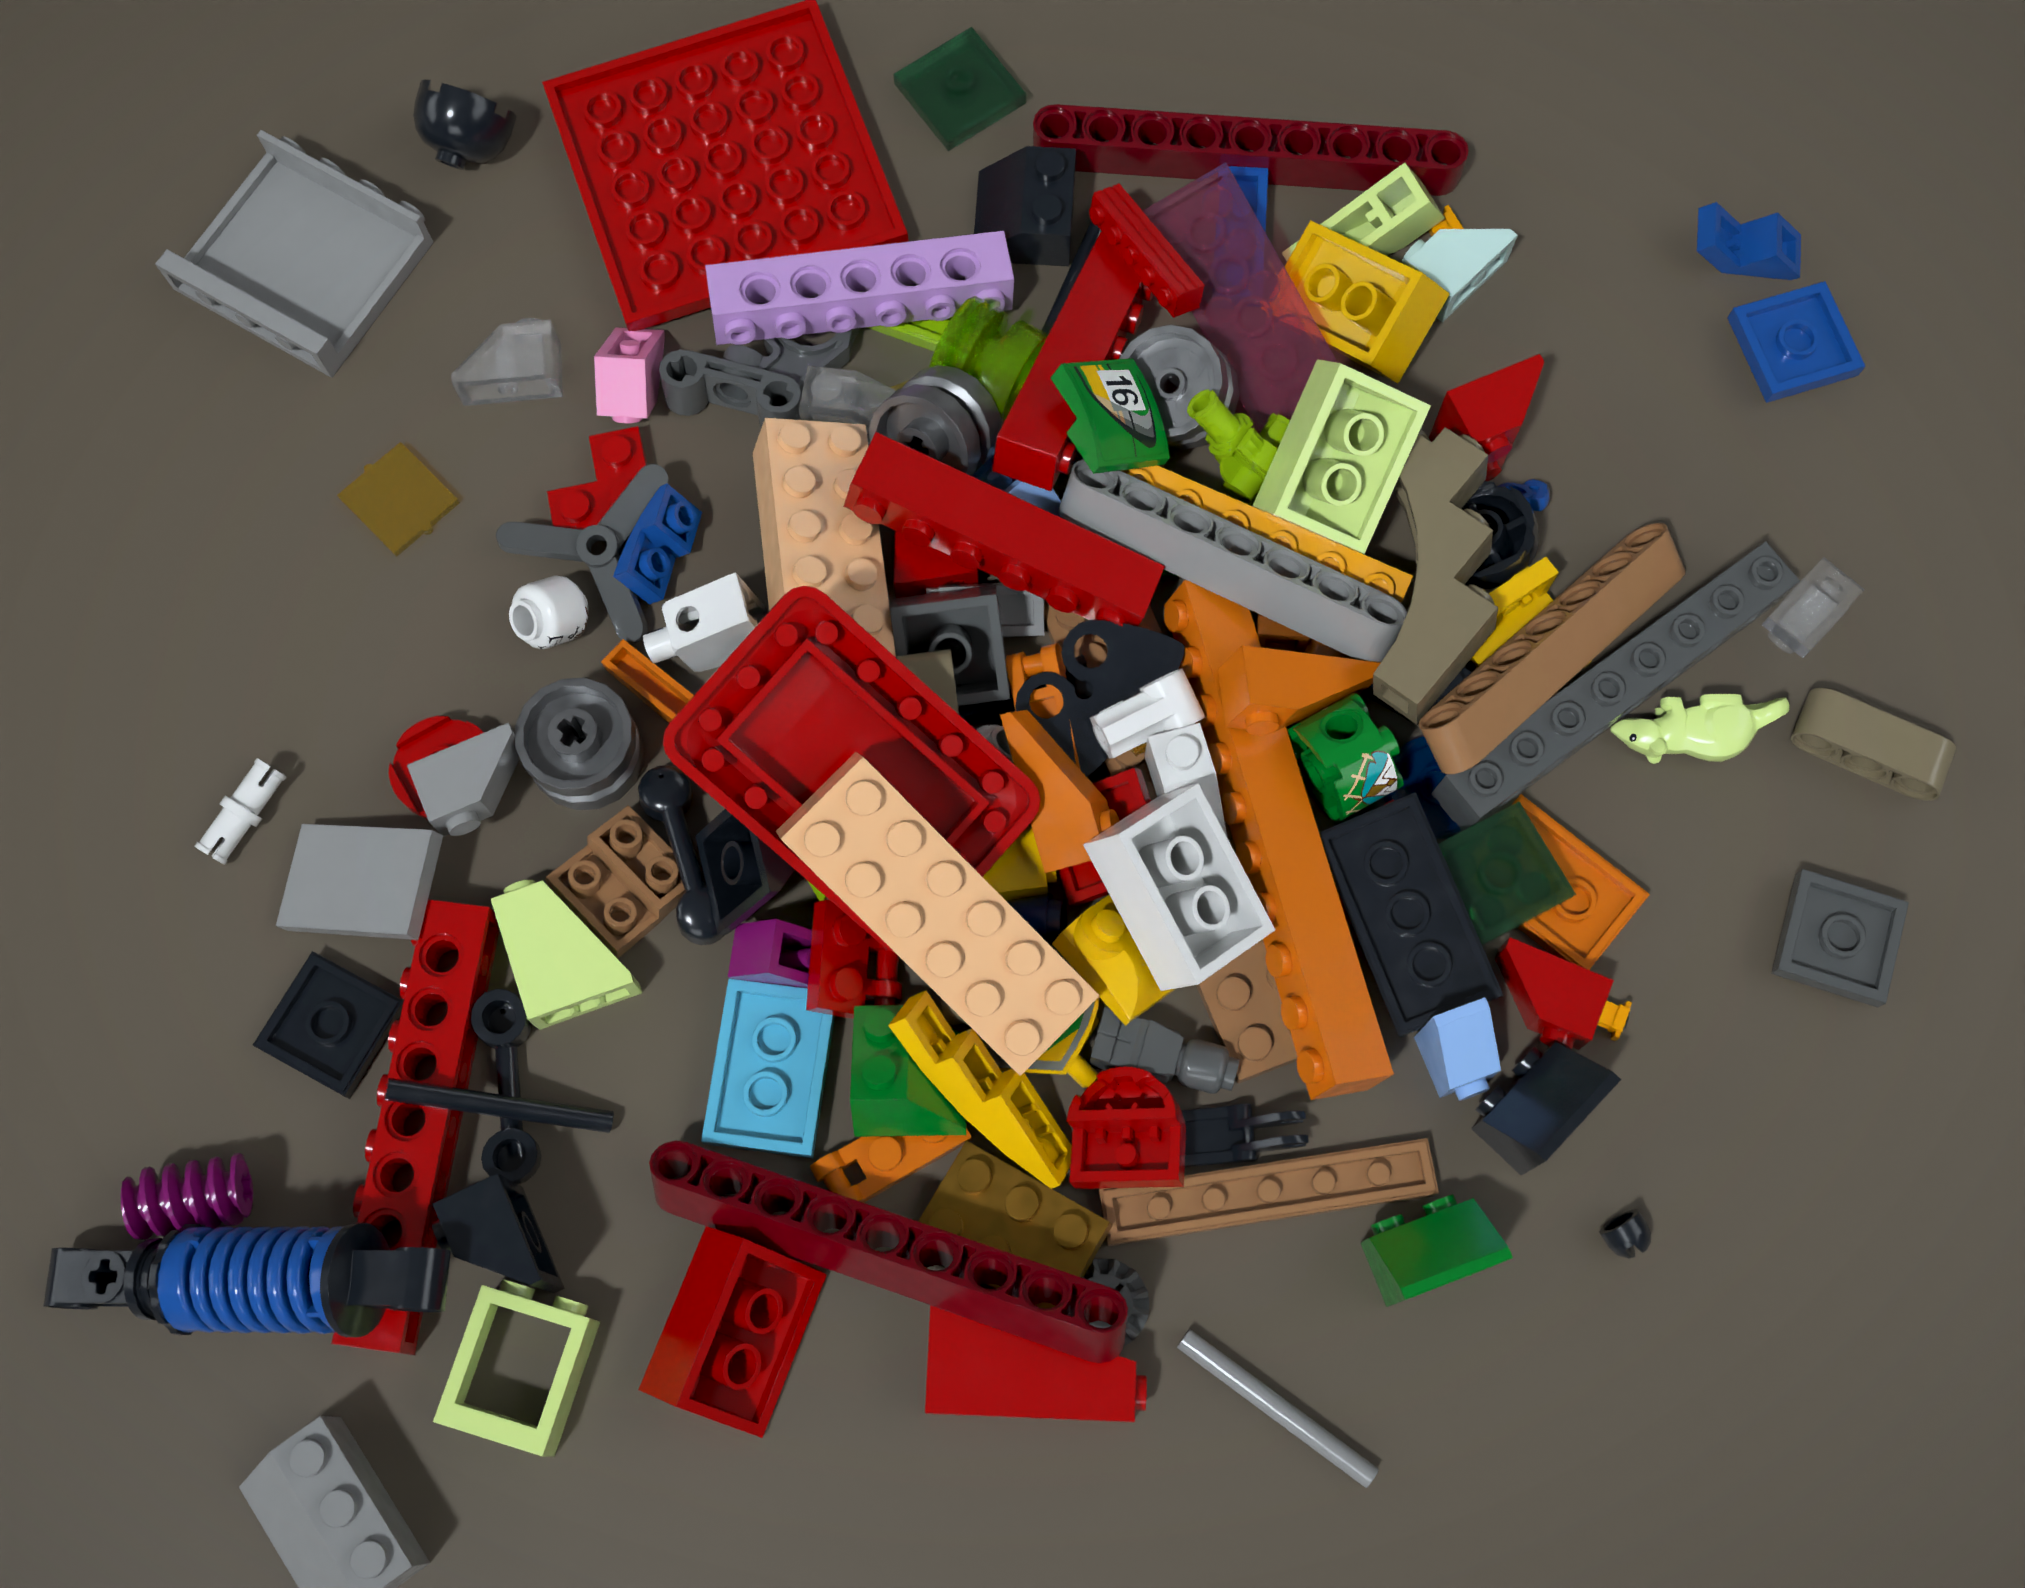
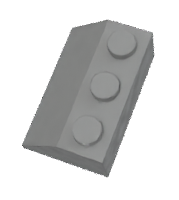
M319 1416L271 1450L239 1486L298 1588H397L430 1564L421 1546L341 1417Z

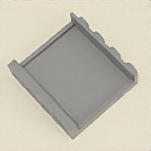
M260 130L257 137L266 151L263 158L184 258L166 249L155 265L175 291L332 378L433 244V240L424 224V215L410 203L400 201L397 204L386 198L382 191L371 182L364 179L357 182L346 176L332 161L326 158H321L318 161L307 155L293 140L284 136L279 140Z

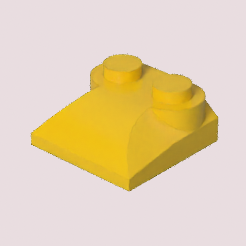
M1110 895L1083 912L1052 943L1077 973L1100 995L1099 997L1125 1026L1176 990L1160 991Z

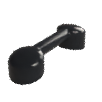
M670 765L657 766L648 770L640 780L638 786L640 804L648 816L664 822L685 890L676 908L678 927L682 935L690 942L698 945H710L721 940L724 935L717 934L707 886L684 816L693 800L691 781L678 767Z
M494 989L485 992L476 1000L471 1012V1023L474 1032L487 1046L495 1049L498 1094L521 1097L517 1048L526 1041L531 1032L532 1023L527 1020L523 1003L516 994L508 990ZM500 1117L501 1131L490 1137L483 1147L481 1156L483 1169L489 1177L498 1173L516 1184L524 1183L534 1176L540 1166V1147L531 1135L523 1131L522 1120Z

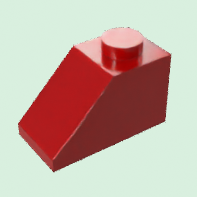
M1509 937L1498 949L1495 960L1527 1029L1541 1034L1540 1041L1548 1046L1557 1042L1571 1050L1572 1048L1580 1050L1593 1039L1614 980Z

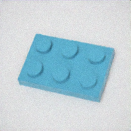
M728 979L701 1139L703 1144L806 1158L814 1157L835 1016L806 1010L808 988Z

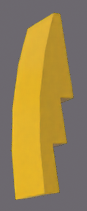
M927 990L909 997L888 1026L921 1071L955 1109L1007 1157L1050 1189L1060 1186L1070 1169L1072 1145L1025 1073L1020 1076L1014 1069L1002 1073L973 1029L956 1035Z

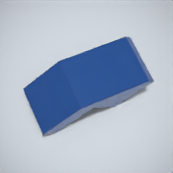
M1717 202L1698 208L1697 252L1721 273L1783 280L1800 278L1801 234L1778 212L1740 224Z

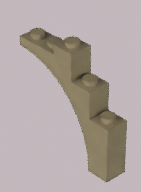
M1446 427L1433 442L1429 441L1428 436L1420 429L1393 489L1406 513L1416 549L1417 574L1412 602L1398 637L1373 674V694L1415 724L1420 721L1496 628L1498 607L1494 605L1493 599L1487 592L1475 585L1465 586V583L1491 553L1493 530L1489 527L1488 522L1471 509L1462 510V507L1486 480L1488 454L1485 453L1482 446L1473 438L1467 435L1458 436Z

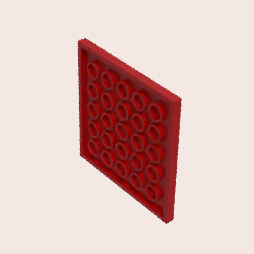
M816 0L798 2L542 82L629 332L642 330L711 308L705 265L909 242L906 227Z

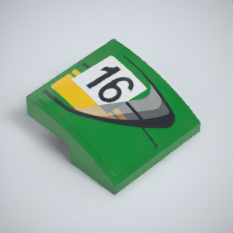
M1133 358L1063 363L1051 376V380L1077 417V420L1067 431V435L1093 474L1164 465L1169 460L1168 442L1158 406L1149 385Z

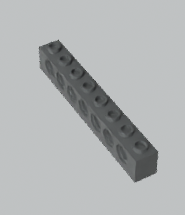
M1765 541L1545 702L1478 764L1464 772L1447 774L1431 795L1462 833L1466 835L1616 722L1620 721L1774 607L1800 580Z

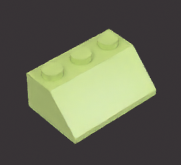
M1317 359L1253 507L1365 554L1431 405L1346 365Z

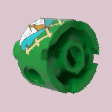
M1357 693L1350 694L1287 730L1298 767L1302 765L1309 776L1303 779L1305 787L1318 806L1329 818L1335 821L1338 819L1341 821L1404 785L1402 776L1392 758L1400 753L1394 735L1384 725L1379 728L1375 726L1370 719L1367 706Z

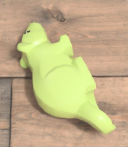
M1706 694L1699 697L1700 706L1685 709L1681 697H1665L1660 700L1661 708H1655L1657 719L1626 718L1612 725L1610 731L1629 748L1646 755L1647 760L1652 764L1659 763L1663 754L1683 753L1706 761L1722 762L1734 758L1743 752L1759 729L1788 713L1789 702L1786 697L1764 703L1743 705L1741 694Z

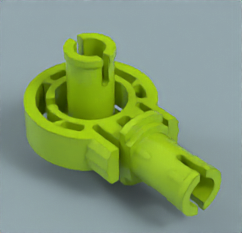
M1206 389L1200 391L1190 400L1187 407L1188 415L1207 433L1205 440L1210 445L1208 447L1210 453L1214 455L1220 464V473L1225 481L1223 484L1224 488L1235 498L1253 506L1290 420L1280 414L1272 413L1261 432L1258 433L1254 428H1251L1254 423L1249 416L1244 413L1232 414L1213 390Z

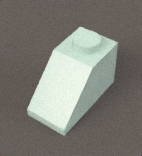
M1439 229L1426 243L1421 239L1414 243L1404 255L1402 263L1424 273L1450 293L1436 317L1443 323L1508 261L1518 235L1511 229Z

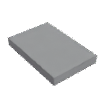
M302 824L276 926L287 931L419 940L443 835L426 829Z

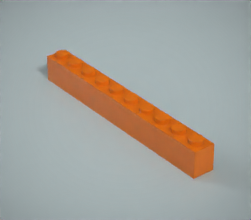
M1184 580L1164 604V620L1167 629L1172 632L1173 638L1185 646L1184 656L1179 669L1183 668L1205 715V718L1196 722V724L1200 723L1216 771L1224 821L1229 824L1236 847L1235 854L1275 928V931L1263 938L1266 948V965L1269 973L1275 979L1282 1002V1020L1290 1030L1297 1053L1298 1074L1301 1080L1306 1083L1310 1100L1367 1091L1393 1076L1394 1072L1287 728L1284 727L1266 735H1252L1246 729L1228 728L1224 724L1218 669L1242 645L1261 647L1251 612L1235 602Z

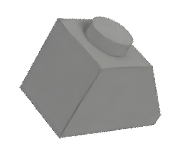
M508 722L407 765L428 821L443 837L448 834L460 836L472 832L480 826V821L494 815L520 759L515 748V731Z

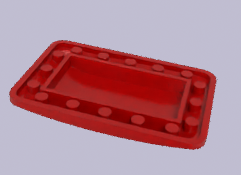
M810 586L792 588L781 597L669 722L663 736L665 753L674 765L876 941L892 952L894 951L776 833V830L855 752L863 756L982 877L1033 821L1040 807L1041 799L1038 788L1029 777L830 597L819 589Z

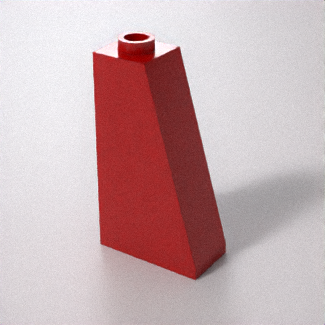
M930 1305L926 1414L1133 1423L1135 1422V1410L1146 1411L1147 1376L1136 1375V1361L1118 1356L1109 1362H1090Z

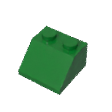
M903 1005L854 1006L850 1086L854 1137L966 1135V1119L926 1077L888 1026ZM952 1028L956 1035L961 1033Z
M1454 1194L1448 1195L1423 1205L1425 1217L1405 1223L1403 1215L1399 1214L1370 1226L1374 1236L1361 1242V1246L1386 1307L1513 1258L1508 1245L1474 1198L1458 1204Z

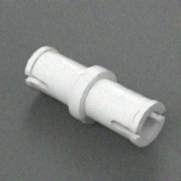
M256 758L255 764L230 798L226 795L219 803L223 806V809L201 840L195 844L197 849L208 855L219 838L223 837L222 842L212 854V858L223 865L226 864L228 857L250 826H258L262 820L258 816L281 782L287 778L279 771L272 769L263 784L259 786V782L271 766Z

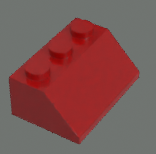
M705 1226L638 1390L680 1409L763 1438L827 1274L747 1239Z

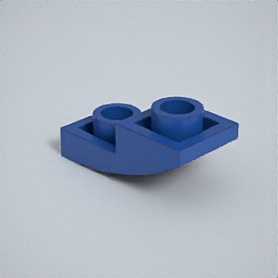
M669 484L660 486L634 526L619 558L613 577L648 604L663 600L675 560L691 552L703 512Z

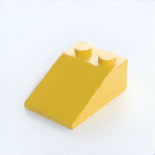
M1310 220L1261 310L1398 384L1450 293L1424 273Z

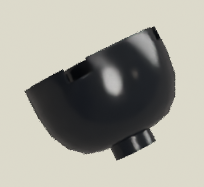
M424 79L420 82L413 113L415 128L422 141L437 151L436 161L464 170L466 162L482 164L495 159L505 149L517 117L514 112L508 109L506 118H503L494 113L497 103L487 98L442 83L440 91L436 92L430 90L431 80Z
M1484 481L1462 507L1463 511L1464 509H1471L1480 514L1493 530L1491 553L1465 583L1467 586L1475 585L1483 589L1499 587L1528 567L1536 557L1540 537L1535 513L1522 493L1511 486L1510 490L1506 487L1496 486L1494 482Z

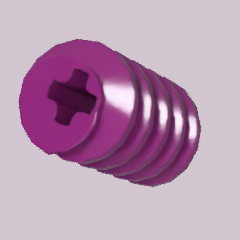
M234 1153L231 1157L229 1171H226L222 1159L214 1156L209 1160L207 1174H203L199 1161L194 1159L187 1162L183 1178H181L180 1171L174 1163H168L164 1166L162 1181H159L155 1169L151 1166L144 1167L141 1170L139 1184L137 1185L132 1177H126L122 1181L120 1196L123 1222L127 1232L134 1239L146 1240L154 1233L157 1236L165 1237L171 1230H178L184 1224H201L213 1229L218 1227L221 1222L227 1226H237L243 1221L244 1217L250 1216L253 1207V1183L245 1157L241 1153Z

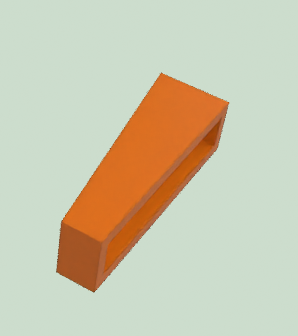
M624 639L601 661L605 669L668 723L694 696Z

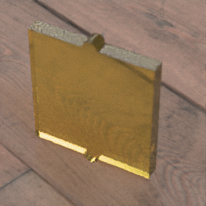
M401 442L374 465H365V472L337 495L396 557L424 533L426 535L433 532L432 526L460 504L458 499Z

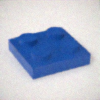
M1826 281L1735 307L1727 317L1766 403L1859 376L1866 367Z

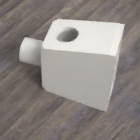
M733 573L666 601L662 605L666 627L643 634L644 646L650 660L654 664L678 656L694 672L720 667L764 618L766 610L764 604L739 575Z

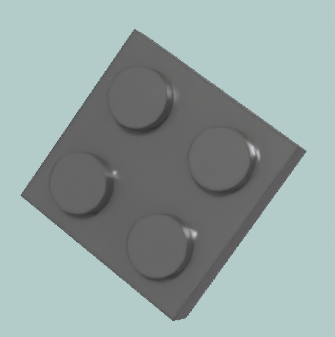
M1802 869L1795 874L1771 974L1877 1008L1886 1004L1909 902Z

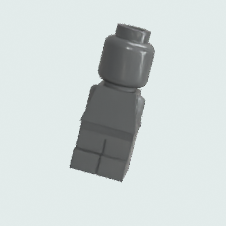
M1104 1007L1090 1058V1065L1103 1070L1123 1066L1140 1068L1150 1072L1161 1083L1172 1080L1173 1076L1176 1075L1178 1076V1082L1185 1087L1215 1094L1220 1088L1232 1091L1240 1059L1229 1056V1051L1226 1047L1203 1040L1190 1039L1187 1044H1183L1184 1037L1180 1035L1179 1031L1166 1028L1152 1019L1147 1020L1137 1017L1125 1026L1110 1008Z

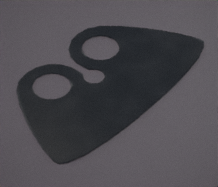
M1103 620L1081 622L1067 634L1061 653L1067 670L1078 680L1091 683L1093 686L1092 696L1088 699H1080L1075 694L1074 685L1065 677L1053 672H1042L1033 675L1024 682L1017 693L1016 711L1028 710L1076 764L1072 740L1073 733L1080 769L1088 777L1108 758L1093 732L1090 717L1140 693L1139 688L1178 670L1184 656L1185 646L1169 636L1142 627L1124 623L1123 627L1113 622ZM1088 634L1097 635L1106 643L1107 657L1099 667L1086 668L1075 659L1074 645L1082 636ZM1044 684L1056 687L1063 697V707L1060 713L1048 719L1037 716L1031 710L1029 703L1033 690Z

